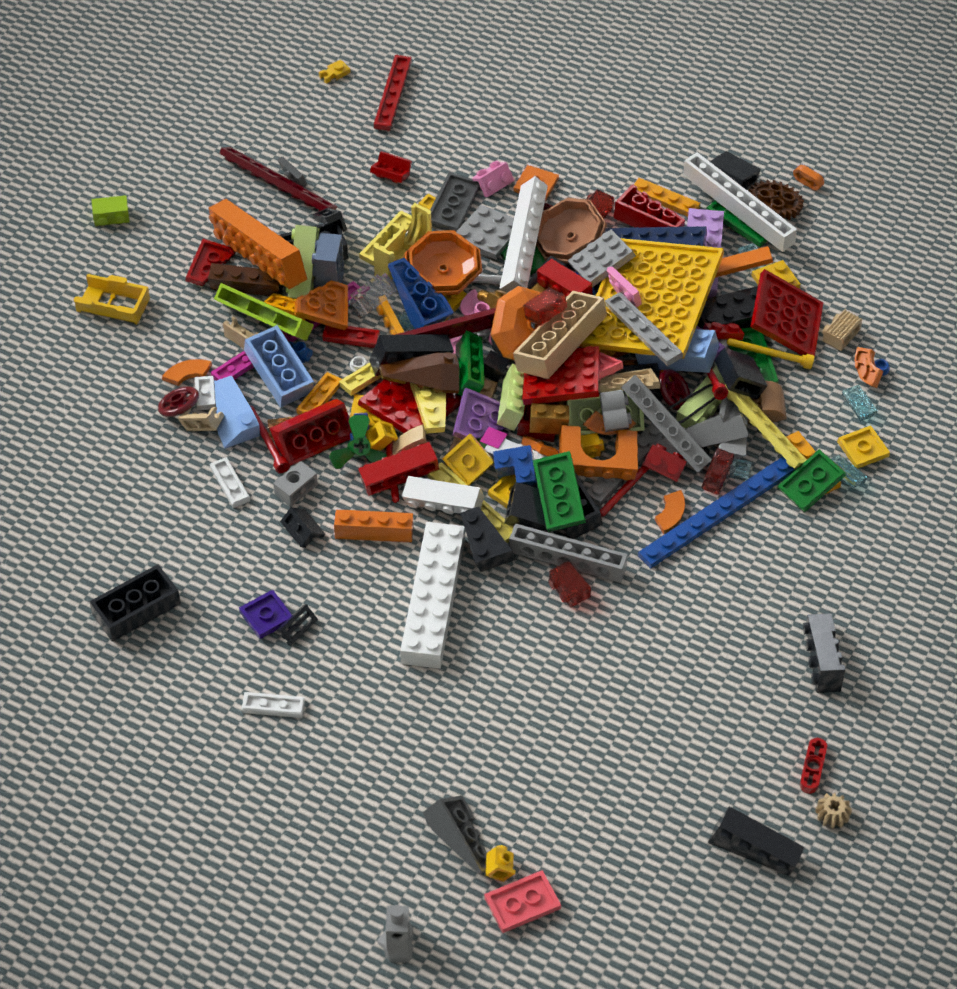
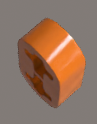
M799 165L793 171L795 179L812 190H819L825 183L824 178L819 173L805 165Z

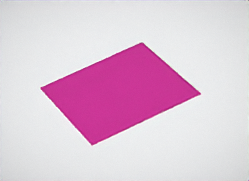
M488 427L480 442L499 448L507 434Z

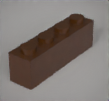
M211 263L208 276L211 290H218L222 283L245 294L271 296L273 293L282 295L283 285L276 279L271 278L265 271H261L260 268Z

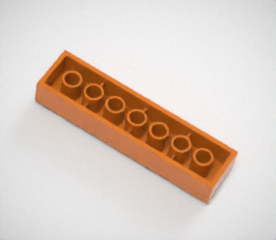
M227 199L208 208L210 212L209 219L214 226L213 233L215 237L222 240L225 245H229L235 252L240 253L243 258H247L253 265L258 266L261 271H265L271 278L276 279L288 289L308 280L300 250Z

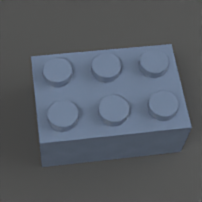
M320 233L319 240L315 242L316 253L312 254V264H314L313 276H316L314 288L322 287L331 280L342 283L344 276L342 235Z

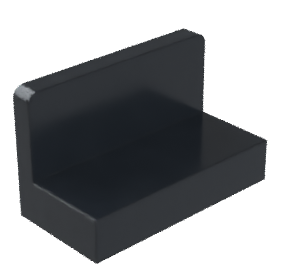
M326 208L312 214L316 222L330 224L338 221L341 231H347L342 213L339 210Z
M290 507L280 521L300 547L306 548L314 536H325L324 531L305 509Z

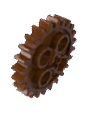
M760 180V183L755 182L748 190V192L784 219L791 220V217L796 218L802 212L804 205L803 196L799 195V191H794V187L789 188V184L782 185L781 181L776 183L775 180L773 182L766 180L765 183Z

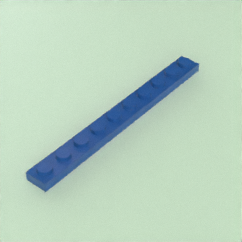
M782 456L640 550L638 557L650 569L785 480L795 469L789 466L786 459Z

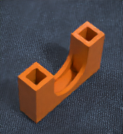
M561 426L559 454L567 451L571 452L577 475L603 477L605 479L635 480L638 471L637 431L618 430L615 439L616 454L607 460H596L586 455L581 447V427Z

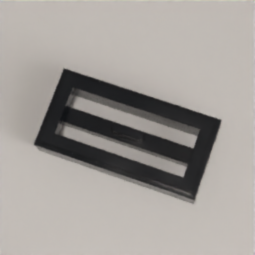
M304 604L277 631L282 634L283 639L287 640L286 643L288 645H292L318 618L308 605ZM306 611V613L290 629L285 631L299 616H301ZM310 616L311 619L298 632H296L292 637H290L289 635Z

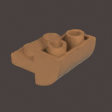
M766 381L768 386L759 398L751 399L773 423L786 420L783 388L776 382Z

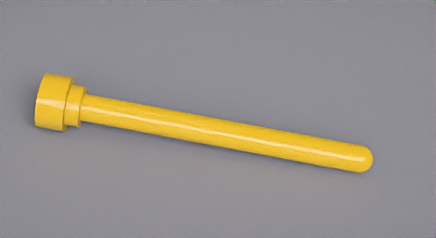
M735 339L727 340V345L797 362L805 369L811 370L814 362V355L806 354L799 356Z

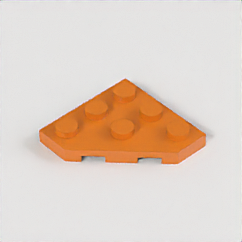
M331 280L324 286H319L304 296L301 295L295 301L294 316L346 330L348 327V285Z

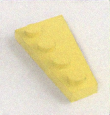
M410 383L426 434L445 432L446 393L435 392V388L424 386L423 389L418 388L416 384Z

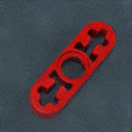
M821 738L810 740L807 749L800 788L808 794L815 793L820 783L827 751V743ZM816 746H820L818 756L814 755ZM816 762L819 768L811 769L808 763ZM809 775L813 776L811 786L807 785Z

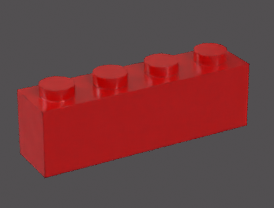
M430 442L419 444L414 448L403 450L398 454L384 457L379 461L358 468L368 496L405 483L408 476L421 477L440 470L438 459Z

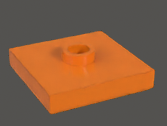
M527 165L516 182L513 192L520 193L521 185L536 176L548 185L546 201L558 182L559 175Z

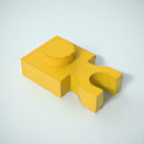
M340 59L328 65L327 70L320 71L319 77H324V82L327 84L333 78L338 80L350 74V68Z

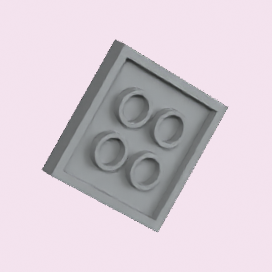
M480 205L456 233L478 247L481 254L497 259L509 245L514 218Z
M612 230L603 233L600 238L588 244L582 251L574 254L568 262L581 277L591 282L592 287L608 277V267H613L617 270L636 255Z

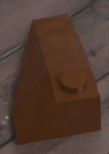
M450 352L434 353L380 365L381 376L384 380L401 384L410 382L422 389L424 386L435 388L434 391L439 393H459V363L456 354Z

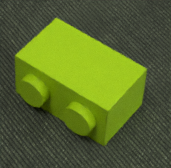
M126 195L91 199L95 226L130 222Z

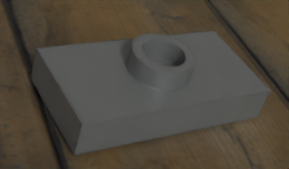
M281 156L278 162L285 176L290 180L293 179L302 187L307 186L304 176Z

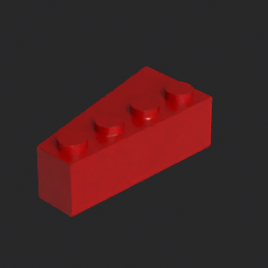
M634 184L615 201L613 218L632 227H684V218L669 208H663L659 201H653L648 197L649 194L644 191H638L637 186Z

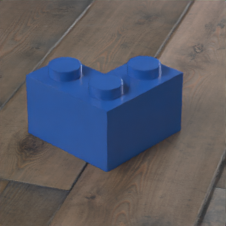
M531 445L493 451L498 478L515 475L516 482L538 488L533 464L534 454Z

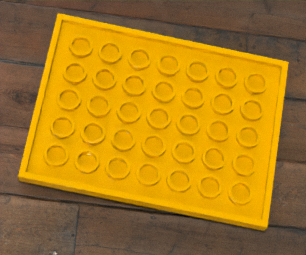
M620 238L636 255L617 269L639 291L642 304L636 308L682 351L683 358L681 359H684L723 258V248ZM609 277L602 280L596 296L603 297L604 301L617 294L609 282ZM607 307L605 319L579 345V347L583 348L599 346L601 350L656 356Z

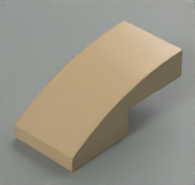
M417 426L399 436L398 440L392 443L393 455L426 443V430L424 426Z

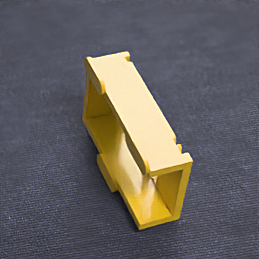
M91 274L86 275L88 287L83 297L77 296L74 298L77 312L84 311L138 324L150 300L147 286L128 283L126 278L110 275L108 278ZM104 292L111 294L107 304L99 302ZM115 295L138 300L134 309L110 305L112 300L115 299Z

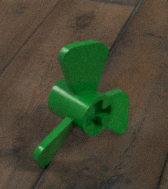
M354 415L350 417L349 425L354 440L349 442L347 448L334 450L330 453L329 458L335 469L342 468L352 457L360 458L365 456L371 463L387 457L386 453L371 449L370 442L365 438L370 421L368 416ZM361 443L363 445L362 452H359V448H354V445Z

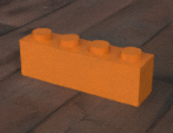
M336 509L334 520L335 539L412 542L414 529L413 513Z

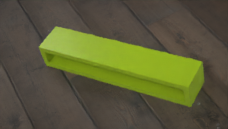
M222 283L214 297V300L273 327L278 325L280 330L304 341H307L314 324Z

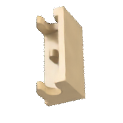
M232 316L231 324L227 320L223 322L224 336L244 349L245 339L254 336V334L239 325L237 318Z
M212 407L208 414H197L196 412L189 414L190 409L179 416L178 420L186 431H216L224 414L223 412L215 414L217 407Z

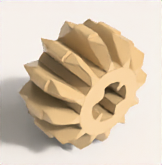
M835 792L832 796L826 793L824 798L818 800L815 812L818 814V821H823V826L829 824L832 829L835 828V825L841 828L844 823L849 822L852 809L850 808L849 800L844 801V795L837 797Z

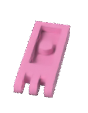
M608 267L609 282L617 293L621 292L635 307L641 305L639 291L615 268Z

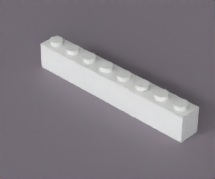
M698 152L684 160L683 175L780 251L784 252L795 244L797 228Z
M536 176L521 185L499 288L506 293L517 286L528 287L548 185Z

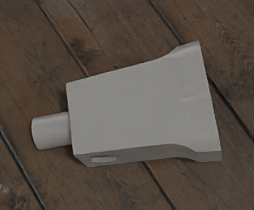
M387 905L386 929L378 938V944L383 948L385 956L390 962L407 963L412 959L413 927L410 923L409 906Z

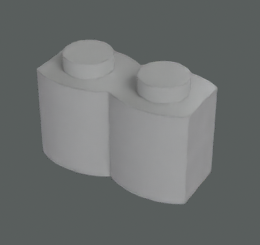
M623 390L600 393L599 397L605 432L628 429L629 424H632L630 412L627 413L626 405H629L627 394H624Z

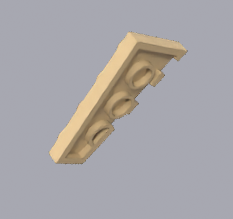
M651 368L612 374L599 381V392L623 390L621 387L634 375L648 389H659L660 381Z

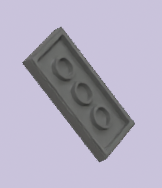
M449 172L430 209L432 226L456 232L462 226L480 189L478 181Z

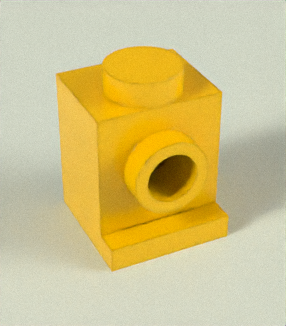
M380 420L366 431L365 435L366 439L370 442V448L378 451L383 450L393 440H398L393 424Z
M598 433L581 435V447L585 454L591 458L600 456L601 451H604V442L599 439Z
M498 845L487 852L486 876L504 882L515 875V870L513 869L514 853L508 851V848L504 845Z

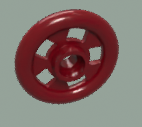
M666 369L661 372L658 379L660 381L659 390L668 406L680 401V397L683 399L690 395L686 381L677 371ZM686 401L678 404L672 409L678 411Z
M186 386L169 392L159 402L158 412L165 417H174L187 412L197 403L199 399L198 390L194 387Z

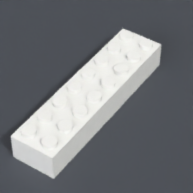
M426 522L400 650L401 664L441 669L465 543L464 526Z

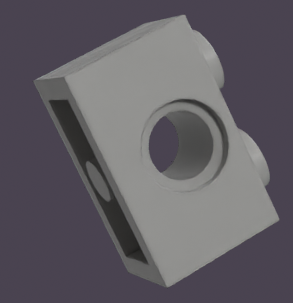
M300 461L292 466L283 476L275 480L273 483L274 493L291 507L318 485L317 473Z

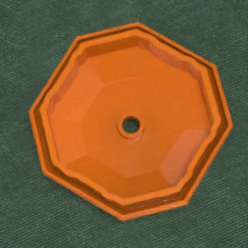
M454 230L428 231L404 253L405 259L419 272V275L426 282L429 281L433 285L432 288L438 294H459L482 273L480 249Z
M517 286L497 299L491 337L504 358L515 360L514 351L557 308L558 305L552 295ZM531 322L535 324L534 328L531 327Z

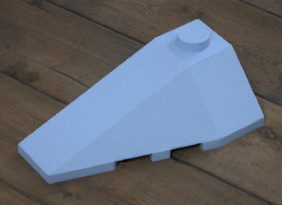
M232 375L214 381L216 414L219 412L224 414L217 428L224 448L226 449L259 437V423Z

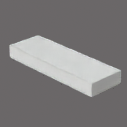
M227 457L210 463V469L232 508L250 502L247 491Z
M245 692L241 710L242 713L303 718L305 697Z

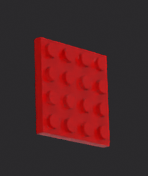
M764 269L760 273L750 327L801 356L810 354L815 357L824 302Z
M599 346L577 348L549 379L524 373L523 404L531 405V403L540 404L599 397Z
M383 380L358 400L360 407L381 420L393 424V427L403 433L423 425L410 382L401 384ZM446 393V417L460 406L462 397L454 393Z

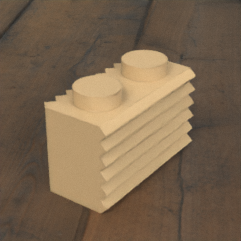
M846 309L840 314L837 313L830 325L827 324L822 331V334H824L823 342L842 351L854 336L860 332L862 318L855 314L853 315Z

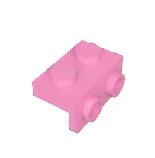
M499 161L492 162L489 168L476 172L477 175L472 177L473 181H478L485 197L491 196L515 181L507 162Z

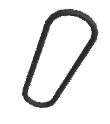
M706 385L705 387L683 398L682 400L676 402L675 404L669 406L666 409L670 410L671 408L686 401L687 399L693 397L701 391L709 387H712L713 385ZM713 397L712 399H710L708 402L703 404L701 407H699L697 410H695L690 415L685 417L683 420L679 421V423L681 424L685 422L687 419H689L694 414L699 412L701 409L710 404L716 398Z

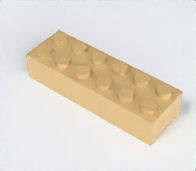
M572 291L514 351L513 355L517 371L549 379L605 319L607 313L604 298Z

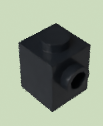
M490 350L483 362L484 376L498 382L508 372L509 368H507L510 360Z

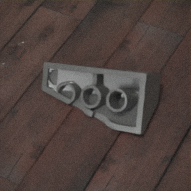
M462 795L439 799L422 812L426 818L427 825L431 827L435 834L478 874L486 873L487 852L485 847L479 843L478 837L481 835L478 829H474L472 823L474 820L473 813Z

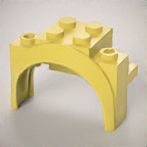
M416 203L411 206L412 216L400 211L359 253L361 260L374 266L375 276L388 283L393 280L388 264L405 258L404 253L428 231H432L431 210Z

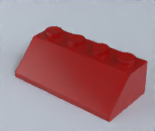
M338 399L329 401L270 428L276 447L281 455L288 460L290 466L349 440L350 433H352L344 402Z

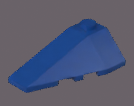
M405 258L388 264L403 306L414 329L440 323L454 313L446 298L441 293H435V290L432 288L433 285L429 281L426 282Z

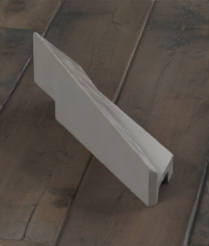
M727 397L721 401L719 415L722 414L724 421L742 414L738 410L737 405ZM742 414L747 427V416ZM747 437L722 442L719 444L717 452L728 462L745 457Z
M722 414L685 428L700 447L740 439L749 435L742 414L725 421ZM666 437L653 443L655 446L657 443L667 448L666 451L671 454L674 452L679 453Z

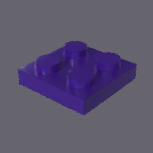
M274 590L239 607L240 614L259 639L276 631L292 616Z

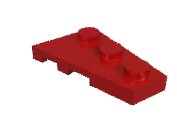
M202 239L185 281L203 286L208 281L211 263L225 265L236 252L229 246Z

